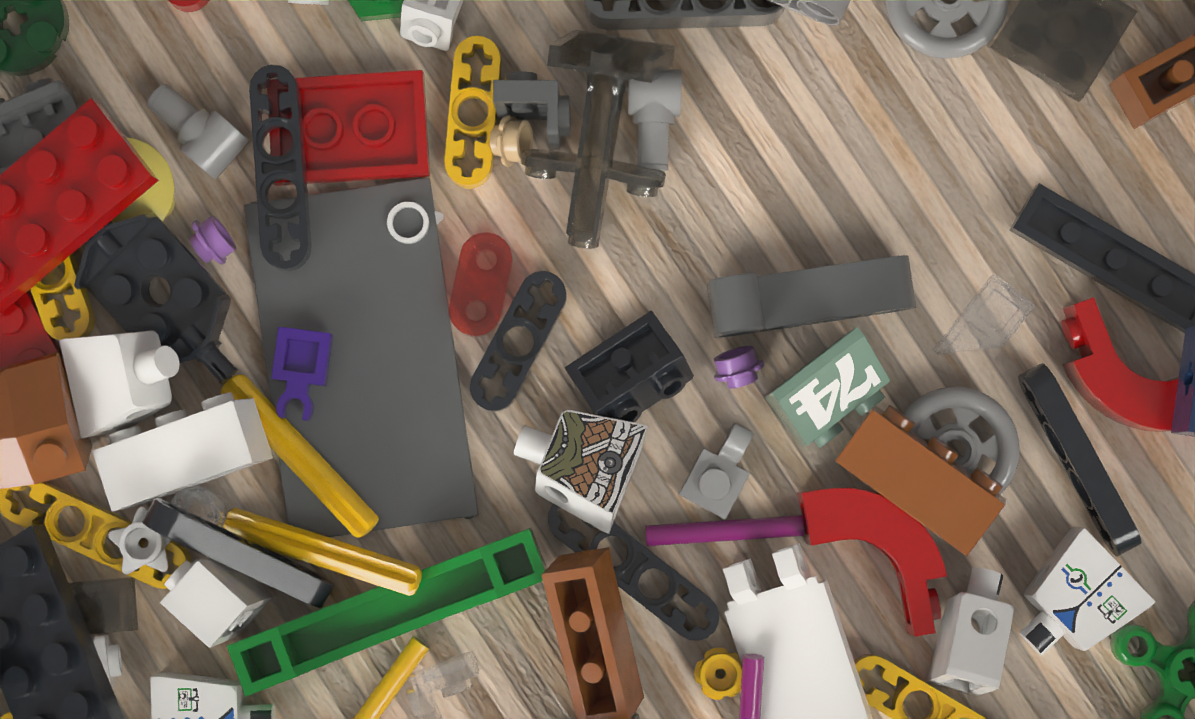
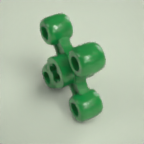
M1195 600L1189 606L1187 612L1189 624L1187 634L1182 641L1175 645H1162L1155 639L1151 631L1144 626L1136 624L1123 625L1111 637V652L1118 661L1132 667H1150L1156 672L1160 680L1159 696L1153 703L1144 708L1140 719H1159L1163 715H1166L1168 719H1185L1186 707L1195 698V670L1188 672L1191 677L1189 681L1178 677V670L1185 669L1182 663L1183 660L1193 662L1195 665ZM1136 636L1139 640V647L1135 653L1130 654L1127 648L1128 641Z

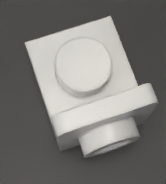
M404 0L401 12L400 36L423 47H434L448 51L452 43L454 24L464 0Z

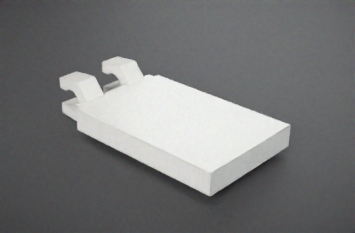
M800 543L779 549L778 552L772 554L780 581L783 583V586L762 592L751 558L733 563L729 567L724 568L723 572L729 592L734 601L727 603L729 609L725 611V615L741 664L743 665L744 654L764 656L760 719H873L828 581L823 580L819 582L817 575L810 576Z

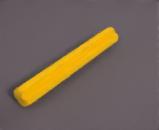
M236 374L221 388V395L232 393L234 400L254 398L270 448L354 537H363L376 526L379 519L375 512L286 418L278 417L275 406L245 375Z
M232 508L228 512L223 525L224 529L270 551L409 596L416 593L421 582L422 571L417 565L239 508Z

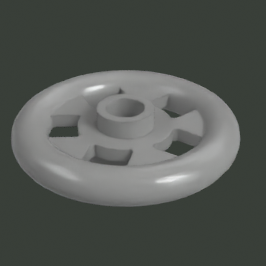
M885 0L889 20L899 37L916 51L936 58L963 57L987 45L1000 30L1009 4V0H984L979 2L956 0L952 4H946L942 0ZM922 8L930 18L938 22L930 33L922 30L912 19ZM966 14H969L976 27L964 35L957 36L950 23L956 22Z
M945 387L924 394L915 400L903 413L915 422L911 431L922 439L930 440L934 436L945 444L953 439L962 441L966 446V452L954 462L969 473L978 465L981 455H986L994 460L996 464L990 476L1003 486L999 492L1000 495L1012 481L1019 461L1020 447L1018 434L1006 410L990 396L971 388ZM952 408L957 423L946 424L938 430L935 429L930 415L943 409ZM979 416H982L990 424L995 433L985 442H981L977 433L968 426Z

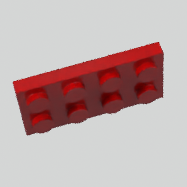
M92 98L0 175V314L159 181L101 104Z

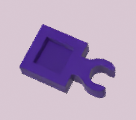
M278 327L271 379L287 382L286 390L277 402L276 411L278 417L286 418L288 403L293 399H299L304 405L302 420L309 421L312 418L314 404L309 394L310 386L326 387L333 334Z

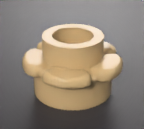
M506 115L502 118L499 125H495L492 128L490 135L491 151L494 156H501V162L504 166L511 167L514 162H527L533 148V132L527 120H517L516 117Z

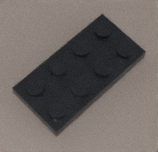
M31 525L0 545V687L13 719H124L45 525Z

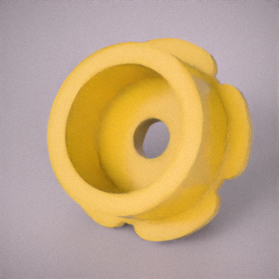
M722 647L708 650L704 654L705 658L699 660L694 669L695 681L701 684L702 693L714 700H721L724 696H736L741 691L742 664L737 653L730 654ZM716 670H725V677L722 679L715 676Z

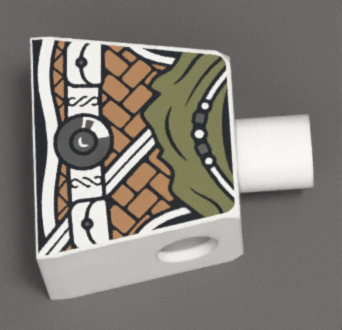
M565 410L561 413L553 435L524 425L516 442L514 455L540 464L535 484V492L539 496L609 534L642 451L647 426L573 410Z

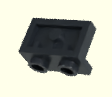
M652 310L564 367L595 415L633 423L639 419L643 411L661 399H668L677 395L685 387L686 383L694 377L685 356Z

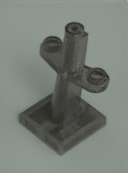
M576 29L549 45L547 66L586 72L587 92L578 154L545 149H526L522 152L521 164L525 166V174L527 176L539 179H553L556 177L557 171L575 173L566 235H569L568 244L585 249L599 247L610 179L626 183V192L642 197H655L658 195V188L664 186L665 172L613 160L626 80L654 82L672 67L674 45Z

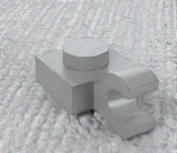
M734 423L718 455L703 448L679 495L726 519L750 475L749 472L738 467L737 464L754 433Z

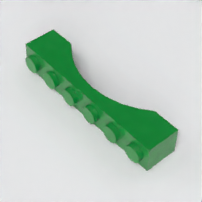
M528 528L421 570V582L414 595L409 596L379 586L227 646L246 697L407 632L543 581L542 573L547 567L533 530Z

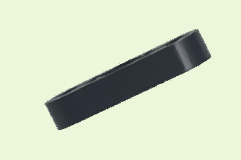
M539 271L532 273L523 281L470 381V393L475 403L483 409L496 412L508 408L522 388L566 304L567 293L562 280L555 274ZM545 282L553 285L552 294L558 299L554 306L546 303L542 306L537 319L546 320L547 323L543 330H539L532 321L526 318L515 317V314L520 307L529 314L535 301L534 297L529 294L532 286L542 288ZM514 327H524L534 337L533 348L528 354L521 357L512 356L507 353L503 344L505 334ZM495 353H498L509 364L523 366L517 377L510 370L506 373L502 385L508 389L505 398L495 396L492 402L483 399L486 390L480 386L481 380L484 377L493 379L500 368L499 364L490 363Z

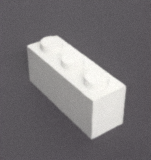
M232 393L218 395L201 402L204 410L202 412L187 416L185 409L155 418L157 426L155 429L141 433L140 427L136 426L109 435L111 444L92 452L111 511L137 507L154 501L155 498H162L273 459L254 398L234 400Z
M207 557L203 560L196 559L192 563L185 561L165 582L164 585L170 592L160 603L204 644L211 648L239 636L271 601L273 596L254 578Z

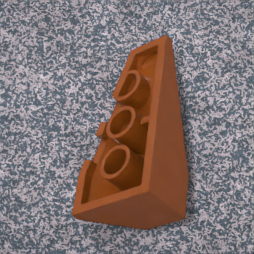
M56 352L11 364L1 369L0 489L34 485L86 471L93 444L90 437L81 438L68 378L59 353Z

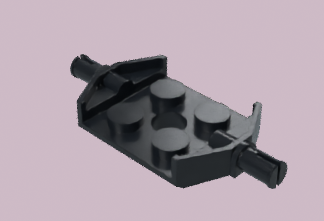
M155 213L143 214L115 223L110 221L88 240L74 284L77 290L87 288L126 333L154 330L159 335L161 346H168L176 352L179 363L196 359L199 363L202 362L221 385L237 373L238 369L218 349L222 344L219 341V337L231 304V297ZM155 276L164 278L170 286V297L164 305L155 302L150 295V282Z

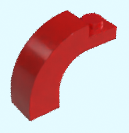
M1094 297L1063 308L1066 319L1061 321L1064 336L1073 350L1079 349L1081 358L1062 365L1068 378L1080 395L1100 413L1120 424L1146 431H1171L1179 376L1167 381H1158L1142 377L1129 369L1121 361L1112 345Z
M824 488L797 493L801 515L803 516L806 544L812 546L853 539L862 540L875 546L888 558L895 570L907 633L914 637L936 633L934 620L941 619V607L936 589H928L926 580L947 577V573L939 549L925 527L887 498L869 491L853 488Z

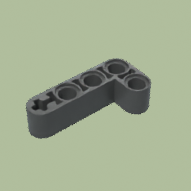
M584 0L587 18L594 26L604 30L766 26L777 21L785 7L778 4L769 8H761L755 5L752 0H726L722 7L712 10L702 6L698 0H674L670 8L658 11L649 7L646 0H636L637 11L630 12L631 0H614L616 2H614L613 10L604 11L601 3L602 0Z
M908 255L757 276L756 273L731 275L712 279L707 284L715 338L917 308Z

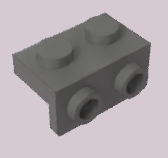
M524 71L506 73L505 80H493V103L498 119L502 120L504 116L510 115L511 117H516L517 120H547L550 150H560L561 136L571 135V108L569 95H560L558 80H537L536 73Z
M45 78L23 88V95L6 102L4 98H0V175L80 108L72 88L61 80L53 81L52 78Z

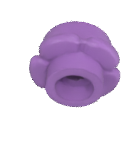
M213 215L201 223L198 220L192 223L193 230L196 233L189 237V241L200 258L206 263L213 259L221 265L226 263V256L237 248L223 224Z
M743 346L728 350L714 358L717 369L714 379L718 382L726 381L728 388L731 389L746 386L758 379L756 371L764 366V362L762 359H757L753 346Z

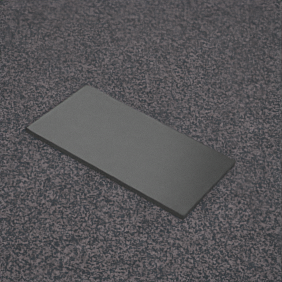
M418 177L416 180L308 195L312 244L311 255L306 264L293 271H281L270 265L263 257L260 248L257 202L244 205L271 403L275 408L277 407L278 399L285 392L287 383L286 381L271 379L278 327L333 334L326 387L310 386L309 394L314 404L312 418L309 421H303L304 405L301 400L293 399L286 407V419L375 512L379 521L371 531L457 518L471 519L479 515L430 178ZM296 197L269 202L275 208L284 209L291 206ZM399 203H417L426 211L429 217L428 232L416 243H401L388 230V215L392 208ZM413 208L400 210L393 220L394 230L398 235L405 238L416 236L423 227L421 213ZM299 215L290 219L270 217V226L278 223L282 229V241L278 244H273L272 250L280 253L284 261L291 260V251L299 249L300 242L293 241L290 238L288 222L299 224ZM279 457L288 524L326 537L351 534Z

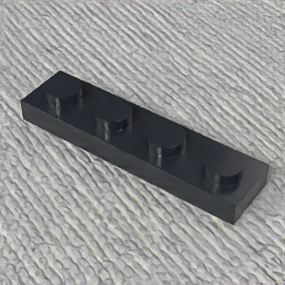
M1039 183L1034 187L1009 231L1179 331L1185 333L1186 328L1195 326L1194 273Z

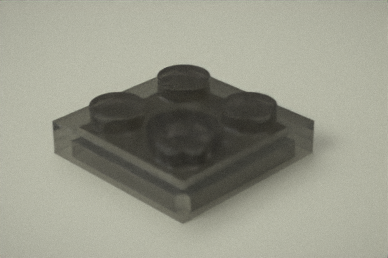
M1020 0L990 48L1079 102L1084 98L1137 11L1120 0Z

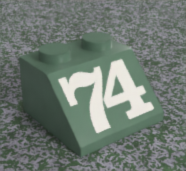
M856 327L771 391L764 399L802 447L814 441L818 448H821L844 430L838 421L855 409L862 416L881 402L885 395L880 389L891 380L865 335Z

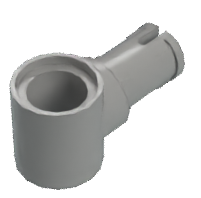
M629 68L628 115H633V123L638 124V171H668L669 125L675 124V116H680L682 70Z
M167 84L159 86L147 101L146 106L178 134L177 139L183 145L180 150L215 180L250 142L248 138L215 110L211 114L204 109L197 110Z

